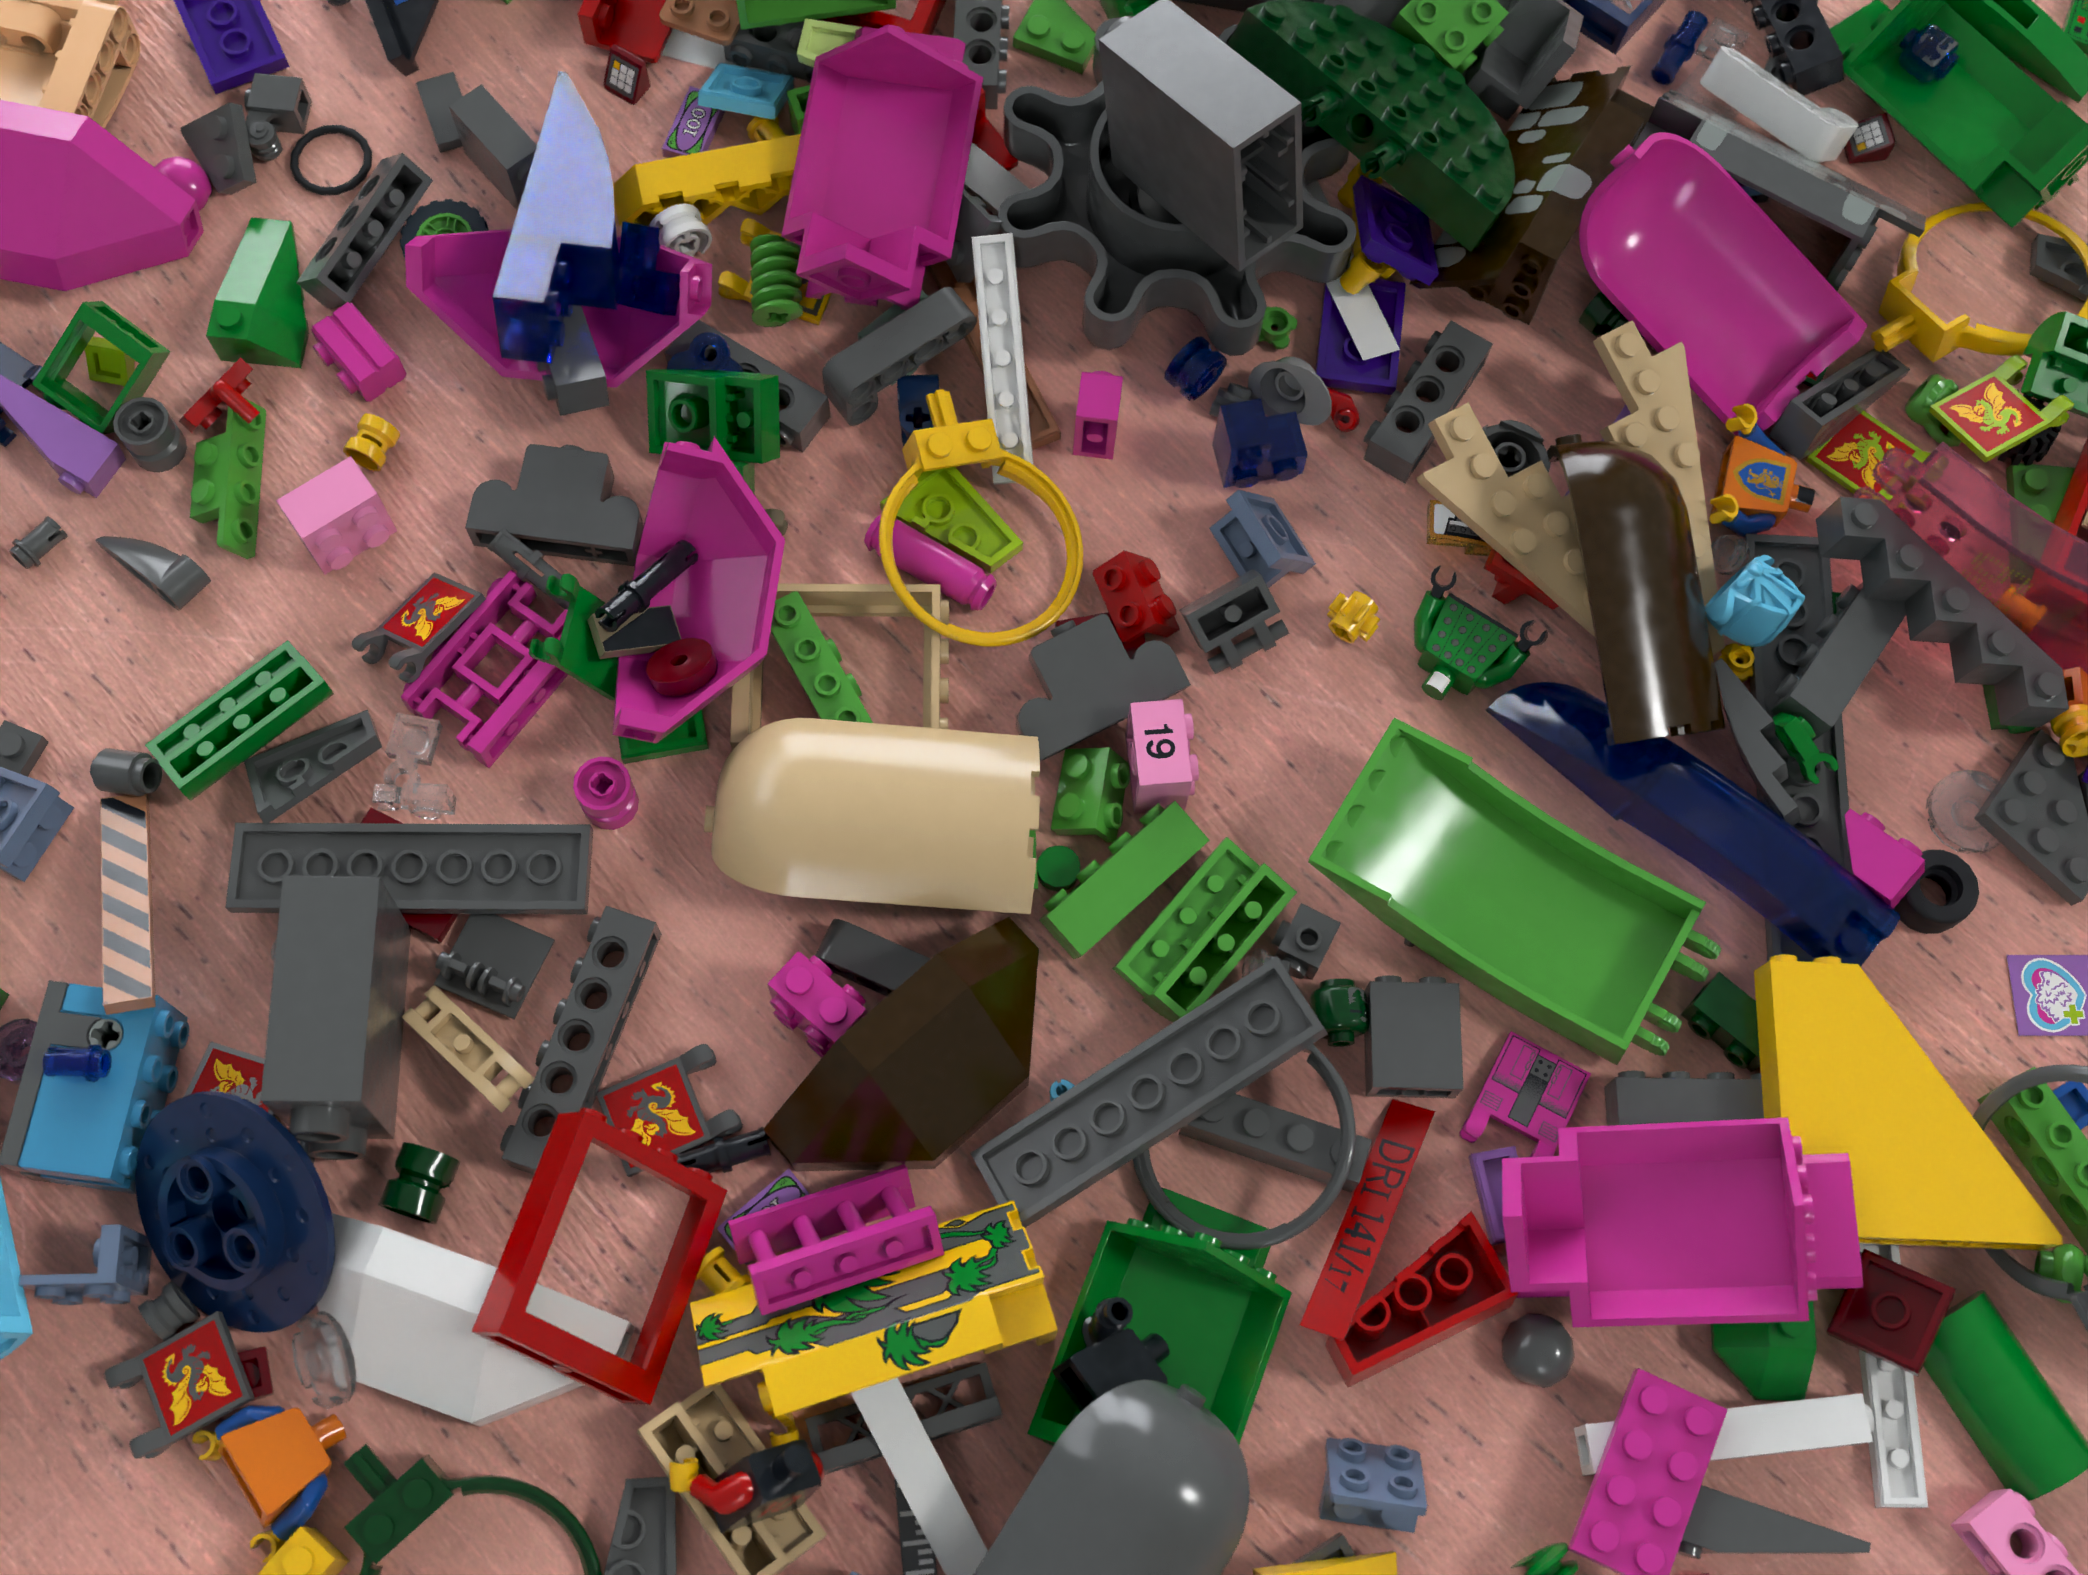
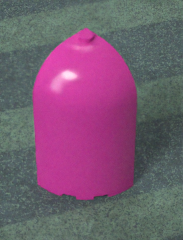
M1667 132L1654 133L1635 150L1630 144L1627 145L1610 161L1615 169L1599 184L1586 203L1579 228V245L1584 265L1600 291L1629 322L1633 320L1639 333L1658 353L1680 342L1683 343L1690 388L1725 425L1727 419L1737 417L1732 411V407L1751 404L1757 412V425L1762 431H1765L1777 421L1789 402L1800 394L1797 387L1806 379V375L1811 372L1817 377L1832 362L1859 342L1868 325L1712 156L1681 136ZM1738 431L1732 432L1734 435L1739 436Z

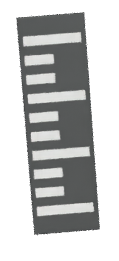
M894 1477L903 1575H937L935 1554Z

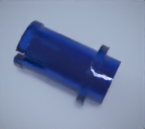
M98 1044L89 1045L87 1049L50 1046L47 1048L48 1052H45L43 1057V1070L46 1076L85 1077L88 1082H96L100 1078L107 1077L112 1065L110 1051L102 1049Z

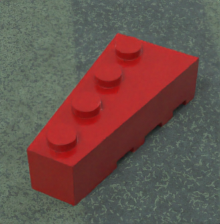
M1471 1211L1445 1236L1440 1237L1423 1255L1410 1266L1404 1268L1388 1285L1377 1294H1374L1356 1310L1344 1341L1329 1336L1325 1346L1347 1388L1510 1308L1519 1293L1511 1292L1509 1275Z

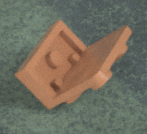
M666 0L659 13L660 21L663 25L723 46L732 43L740 28L736 0Z

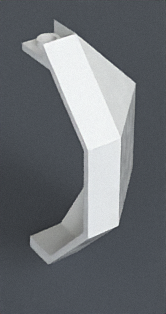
M332 1213L335 1232V1259L329 1284L317 1307L348 1379L479 1427L584 1386L573 1379L472 1332L497 1267L383 1226ZM538 1283L535 1285L525 1311L622 1359L635 1329V1326L627 1320Z

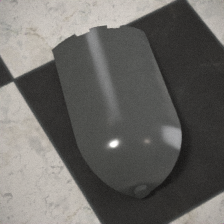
M1138 1380L1118 1386L1088 1405L1060 1435L974 1575H1221L1242 1537L1249 1509V1478L1240 1446L1227 1426L1203 1406L1207 1399L1186 1384H1182L1178 1389L1154 1380Z

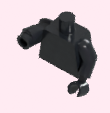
M1115 1297L1101 1301L1097 1305L1093 1316L1088 1317L1083 1323L1082 1335L1086 1348L1075 1353L1052 1370V1373L1080 1412L1106 1392L1129 1382L1154 1380L1168 1384L1166 1375L1158 1366L1170 1354L1166 1341L1156 1333H1151L1140 1341L1132 1329H1124L1133 1317V1309L1124 1298Z

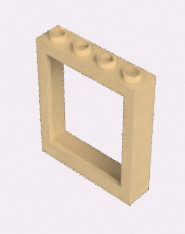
M778 583L776 600L797 591L812 616L915 617L901 602L891 584ZM904 584L921 607L936 619L948 625L949 600H941V584ZM924 624L923 727L948 729V718H940V703H949V678H940L941 664H949V638H941V634ZM763 660L758 667L732 686L730 733L732 750L746 736L761 728Z

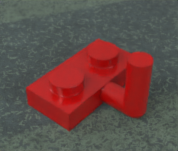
M240 357L181 417L179 422L191 433L199 425L207 430L223 414L217 407L223 401L249 424L260 413L241 395L252 384L246 377L253 368Z

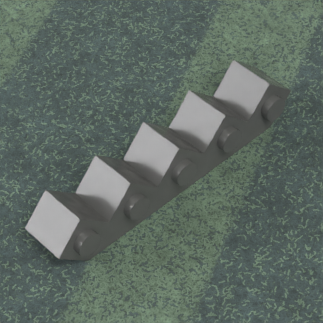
M1839 497L1816 519L1820 556L1822 558L1860 560L1865 599L1905 602L1910 641L1949 643L1955 683L1994 685L2000 725L2041 727L2069 709L2063 669L1881 500Z

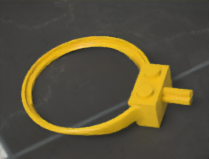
M1984 202L1951 207L1930 216L1925 221L1924 232L1920 238L1909 233L1899 254L1897 276L1889 280L1878 311L1889 323L1872 332L1870 337L1875 342L1874 348L1878 352L1882 350L1887 352L1908 340L1932 363L1958 348L1991 355L2024 356V350L2033 334L2001 330L1976 323V327L1972 328L1968 326L1970 317L1967 314H1963L1946 324L1911 293L1919 272L1916 256L1917 247L1926 233L1941 221L1959 214L1993 211ZM2032 209L2024 218L2047 227L2069 243L2082 260L2088 276L2087 244L2063 223ZM2088 298L2083 308L2077 314L2085 319H2088Z
M938 389L935 393L925 396L933 428L913 430L902 449L908 471L892 489L881 513L879 547L882 564L887 578L901 602L918 620L930 629L952 640L975 646L998 647L1020 643L1035 637L1049 628L1070 605L1077 591L1083 568V542L1080 528L1069 502L1056 484L1033 464L1000 448L992 418L958 424L950 392ZM980 463L983 469L990 468L991 465L1000 466L997 474L1021 484L1048 505L1061 526L1066 544L1067 559L1061 588L1045 612L1031 622L1015 629L1001 632H978L960 628L951 623L947 625L929 614L917 603L899 575L895 563L892 540L898 510L907 495L917 486L918 478L922 472Z

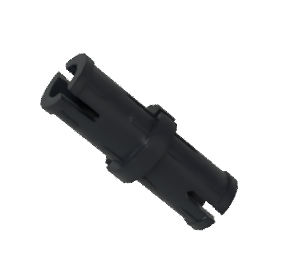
M760 1127L758 1130L724 1140L723 1136L714 1138V1144L676 1155L678 1156L677 1162L687 1168L694 1167L708 1173L722 1169L723 1173L733 1171L732 1166L765 1155L769 1156L771 1151L763 1127Z

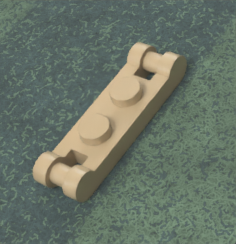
M433 985L424 994L427 998L415 1010L410 1007L401 1017L502 1113L511 1104L509 1099L521 1087L526 1089L535 1080L534 1077L438 987ZM439 1010H441L429 1023H427ZM504 1069L508 1075L495 1087L491 1081Z

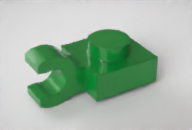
M1780 712L1772 717L1775 723L1776 736L1789 756L1794 757L1798 762L1804 779L1813 784L1820 782L1814 770L1815 766L1821 761L1824 762V765L1829 770L1835 772L1839 769L1838 762L1832 755L1819 751L1812 740L1816 737V734L1811 725L1802 716L1796 717Z

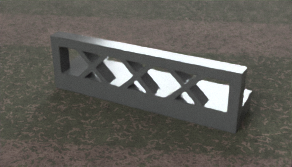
M986 1362L903 1388L911 1403L916 1395L925 1392L943 1400L937 1415L920 1420L930 1441L1002 1419L1003 1414L998 1398L995 1395ZM980 1375L986 1396L985 1400L965 1406L952 1399L960 1381ZM952 1384L947 1396L935 1390ZM856 1403L805 1419L813 1451L819 1456L824 1466L825 1475L883 1457L872 1433L862 1428L865 1421L862 1414L856 1424L845 1419L846 1417L861 1413ZM948 1404H950V1405L954 1406L955 1408H957V1409H954V1410L945 1412V1410H946ZM839 1421L853 1429L846 1444L824 1451L818 1426ZM858 1433L866 1436V1438L854 1441Z

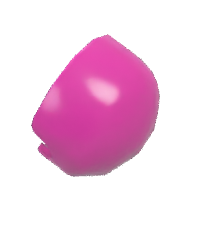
M176 156L163 159L155 166L158 171L196 199L199 211L205 207L208 197L212 193V186L206 172L200 165L191 159Z

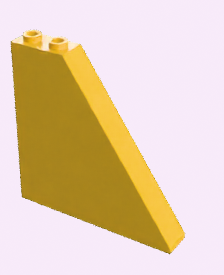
M1782 954L1771 956L1768 962L1754 970L1764 1118L1788 1117L1791 1136L1801 1137L1803 1155L1849 1154L1859 1244L2042 1251L2063 1245L2060 1232L1859 964L1841 963V958L1831 956L1815 958L1813 962L1797 961V956Z

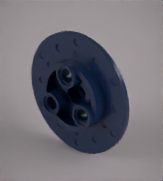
M216 1091L197 1092L184 1096L163 1108L153 1118L144 1133L137 1154V1169L135 1171L136 1198L139 1214L149 1244L162 1268L171 1281L184 1291L197 1308L208 1316L217 1311L222 1312L229 1327L247 1332L263 1333L281 1330L299 1321L315 1308L323 1297L330 1281L335 1259V1232L328 1197L322 1181L305 1150L287 1128L274 1116L251 1101L233 1094Z

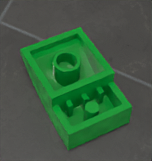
M651 369L646 371L649 453L662 454L664 442L676 443L679 441L695 443L700 446L701 450L707 451L715 436L730 460L762 464L780 458L778 375L686 369Z

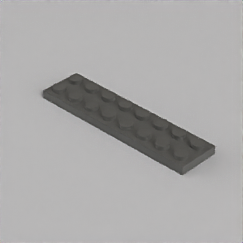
M235 823L225 908L231 913H279L283 876L380 877L402 914H588L593 828L591 825L268 823L264 825V823Z
M1276 956L971 1152V1155L998 1205L1014 1200L1022 1227L1026 1228L1328 1033L1278 956Z

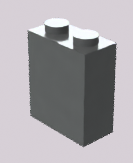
M482 84L449 105L465 154L521 215L532 208L539 207L553 194L540 148Z
M1393 975L1379 976L1375 978V981H1370L1364 990L1367 994L1369 1028L1364 1033L1366 1096L1455 1099L1463 1090L1459 983H1446L1445 978L1434 976L1421 978L1419 982H1402L1401 977Z

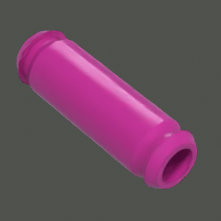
M881 515L877 516L872 522L864 539L868 550L872 551L875 549L879 557H881L879 547ZM895 520L892 541L895 563L899 569L925 584H941L942 594L961 605H971V610H982L986 606L997 585L993 574L986 576L983 568L902 521Z

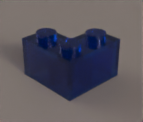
M1261 398L1220 406L1212 446L1223 488L1231 486L1248 488L1259 481L1270 479L1287 481L1295 478L1298 474H1303L1308 454L1296 412L1266 417Z

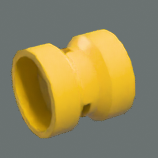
M365 413L357 424L358 432L356 436L348 439L343 452L347 457L351 456L356 464L368 470L380 471L387 460L386 451L388 448H393L400 438V432L383 418Z

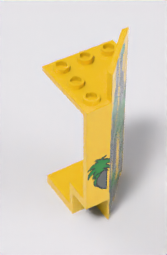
M1014 1200L938 1224L944 1251L942 1256L763 1316L757 1306L752 1283L691 1302L690 1308L704 1387H711L759 1371L760 1374H764L765 1381L757 1383L763 1409L765 1412H768L769 1416H772L773 1420L778 1419L787 1428L791 1425L795 1426L792 1412L983 1350L985 1355L1034 1338L1037 1346L1055 1341L1058 1328L1043 1284L1044 1274L1040 1265H1037L1033 1247L1025 1227H1022Z

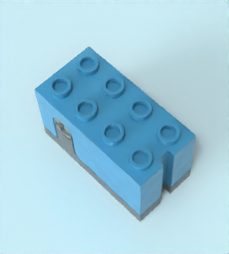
M49 981L1 1149L0 1165L14 1171H20L19 1174L36 1181L136 1194L135 1171L137 1169V1154L140 1143L153 1118L165 1108L168 1093H172L176 1087L178 1069L175 1065L179 1050L183 1049L188 1041V1017L159 995H155L156 1007L106 1015L103 1007V988Z

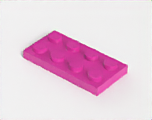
M1640 1368L1634 1369L1567 1550L1620 1575H1670L1728 1409Z

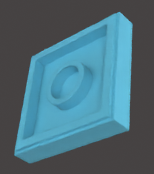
M719 63L698 92V106L775 120L788 100L786 91L792 90L794 87V77Z

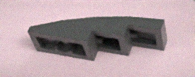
M1720 658L1714 664L1726 718L1740 756L1760 794L1787 830L1799 822L1801 817L1799 806L1780 784L1789 778L1786 762L1768 742L1776 737L1774 720L1725 661Z

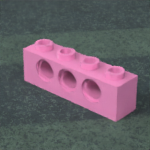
M2011 1488L1990 1491L1950 1524L1990 1575H2045L2046 1573L2049 1575H2084L2078 1573L2066 1558L2068 1552L2061 1541L2051 1533L2045 1532L2034 1518L2035 1510L2029 1501L2021 1494L2013 1492ZM2013 1532L2019 1536L2022 1542V1552L2019 1556L2010 1547V1537Z

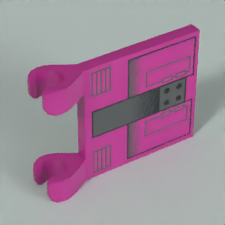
M1510 1031L1459 1135L1470 1143L1476 1142L1477 1138L1482 1135L1489 1117L1537 1142L1529 1157L1554 1156L1558 1145V1128H1566L1591 1073Z

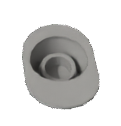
M1292 356L1284 357L1277 361L1262 362L1253 368L1248 378V388L1252 390L1251 398L1257 401L1256 406L1259 410L1269 417L1305 425H1319L1325 422L1331 413L1332 400L1327 387L1311 365L1301 358Z

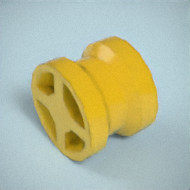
M2070 705L2068 710L2052 719L2050 725L2053 733L2060 737L2059 745L2066 756L2083 757L2088 755V705Z

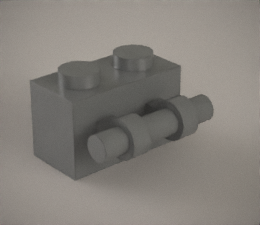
M1253 569L1179 609L1195 641L1205 653L1219 646L1221 653L1207 660L1214 674L1228 667L1233 670L1243 664L1242 659L1262 648L1264 651L1275 647V641L1289 634L1282 619L1267 627L1265 620L1276 615L1280 610L1262 575ZM1250 628L1253 629L1254 634L1235 645L1232 643V638Z

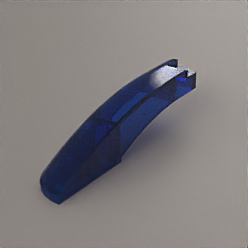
M1556 682L1530 683L1504 693L1486 709L1490 715L1616 821L1619 819L1623 820L1699 868L1768 919L1814 959L1828 956L1841 958V963L1859 964L1861 967L1880 941L1888 938L1898 924L1900 914L1813 841L1736 783L1666 737L1608 746L1606 729L1610 728L1607 704L1588 692L1574 686Z

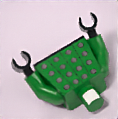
M1441 565L1433 570L1431 574L1432 590L1426 591L1414 617V646L1422 653L1417 664L1420 668L1430 673L1422 684V689L1428 696L1436 700H1443L1451 687L1462 694L1468 695L1475 687L1487 689L1509 680L1530 656L1529 649L1532 646L1542 645L1548 638L1547 630L1541 634L1537 641H1531L1528 638L1527 631L1535 623L1534 620H1531L1522 625L1520 629L1521 640L1516 642L1517 633L1457 596L1449 593L1445 599L1443 596L1444 592L1455 585L1457 576L1456 572H1454L1452 581L1448 585L1437 583L1436 574Z

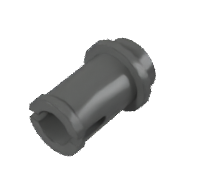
M47 516L42 523L22 540H13L14 546L9 552L24 568L29 569L32 565L38 567L41 564L39 559L60 541L66 539L68 535L64 530L60 531L61 527L52 518Z

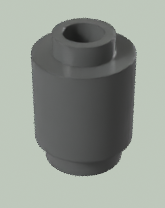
M106 748L100 751L92 761L90 774L94 785L100 791L143 796L147 793H153L159 787L162 780V767L158 764L159 761L152 758L147 753Z

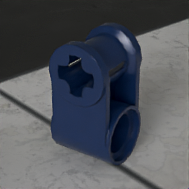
M939 374L905 375L897 380L898 410L903 446L913 430L933 428L925 396L935 393L936 390L940 389Z

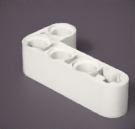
M1722 46L1700 80V84L1712 94L1802 156L1815 162L1836 160L1859 126L1853 118L1840 110L1830 107L1820 108L1765 69L1729 47Z

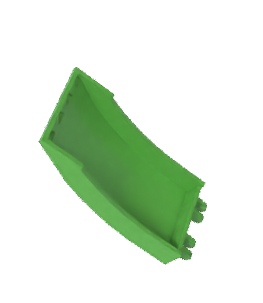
M1394 717L1311 854L1308 863L1384 924L1458 975L1534 1021L1613 1064L1618 1065L1630 1042L1655 1055H1666L1670 1048L1668 1042L1641 1027L1640 1024L1644 1019L1667 1032L1676 1033L1679 1031L1682 1021L1673 1013H1669L1652 1002L1670 969L1694 981L1703 982L1706 980L1709 974L1708 968L1679 952L1682 946L1711 960L1718 958L1721 952L1720 945L1692 930L1706 902L1583 837L1506 787L1473 763L1472 757Z

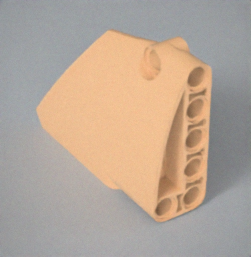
M0 0L1 100L85 115L105 128L125 92L140 56L141 45L139 35L127 10L123 6L84 0L79 7L75 19L71 18L68 22L63 21L60 15L53 9L41 4L22 0Z

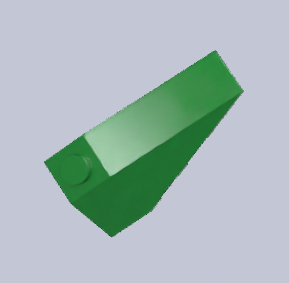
M251 217L214 300L206 333L207 339L221 361L236 362L241 357L246 363L292 368L302 367L309 328L304 312L303 289L296 283L299 279V261L294 227L291 221Z

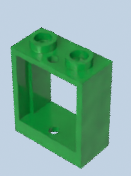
M103 301L82 302L32 385L44 393L43 397L48 403L62 410L67 409L78 417L79 421L103 435L115 433L113 421L116 412L129 400L143 397L171 351ZM95 332L139 363L109 411L66 380Z

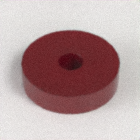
M685 638L671 642L656 651L647 663L646 672L655 691L662 695L678 696L695 691L709 682L717 671L718 662L711 645L707 641L699 638Z

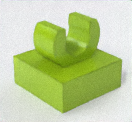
M93 336L85 348L90 380L122 386L126 385L135 370L134 359L105 338Z

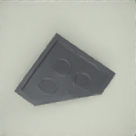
M2040 729L2029 736L1974 819L2072 906L2083 901L2088 893V815L2074 758L2066 756L2062 752L2060 745Z

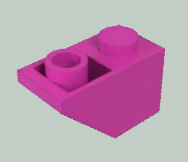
M1850 808L1845 814V830L1854 887L1891 912L1924 873L1925 859L1921 857L1923 853L1909 840L1900 838L1897 841L1885 833V826L1871 814L1864 812L1862 815H1859Z

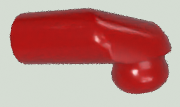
M1327 387L1332 400L1330 416L1334 425L1342 432L1353 431L1358 426L1360 417L1352 397Z

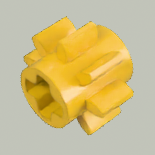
M1354 591L1349 598L1340 592L1328 607L1330 611L1327 616L1332 619L1328 623L1330 630L1347 643H1354L1358 636L1367 642L1379 627L1377 623L1380 621V618L1375 616L1379 610L1378 606L1369 596L1362 592Z

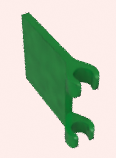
M563 574L561 580L554 575L549 576L545 588L546 592L553 597L570 602L561 639L559 641L554 637H547L545 642L532 639L529 655L536 660L554 665L607 699L615 700L618 657L599 659L587 621L605 602L581 587L577 578L571 574Z

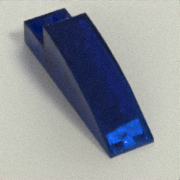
M562 71L558 72L492 296L501 358L551 364L556 347H562L564 344L565 323L563 320L564 317H571L573 305L617 310L620 288L619 241L614 187L609 159L598 126L567 72Z

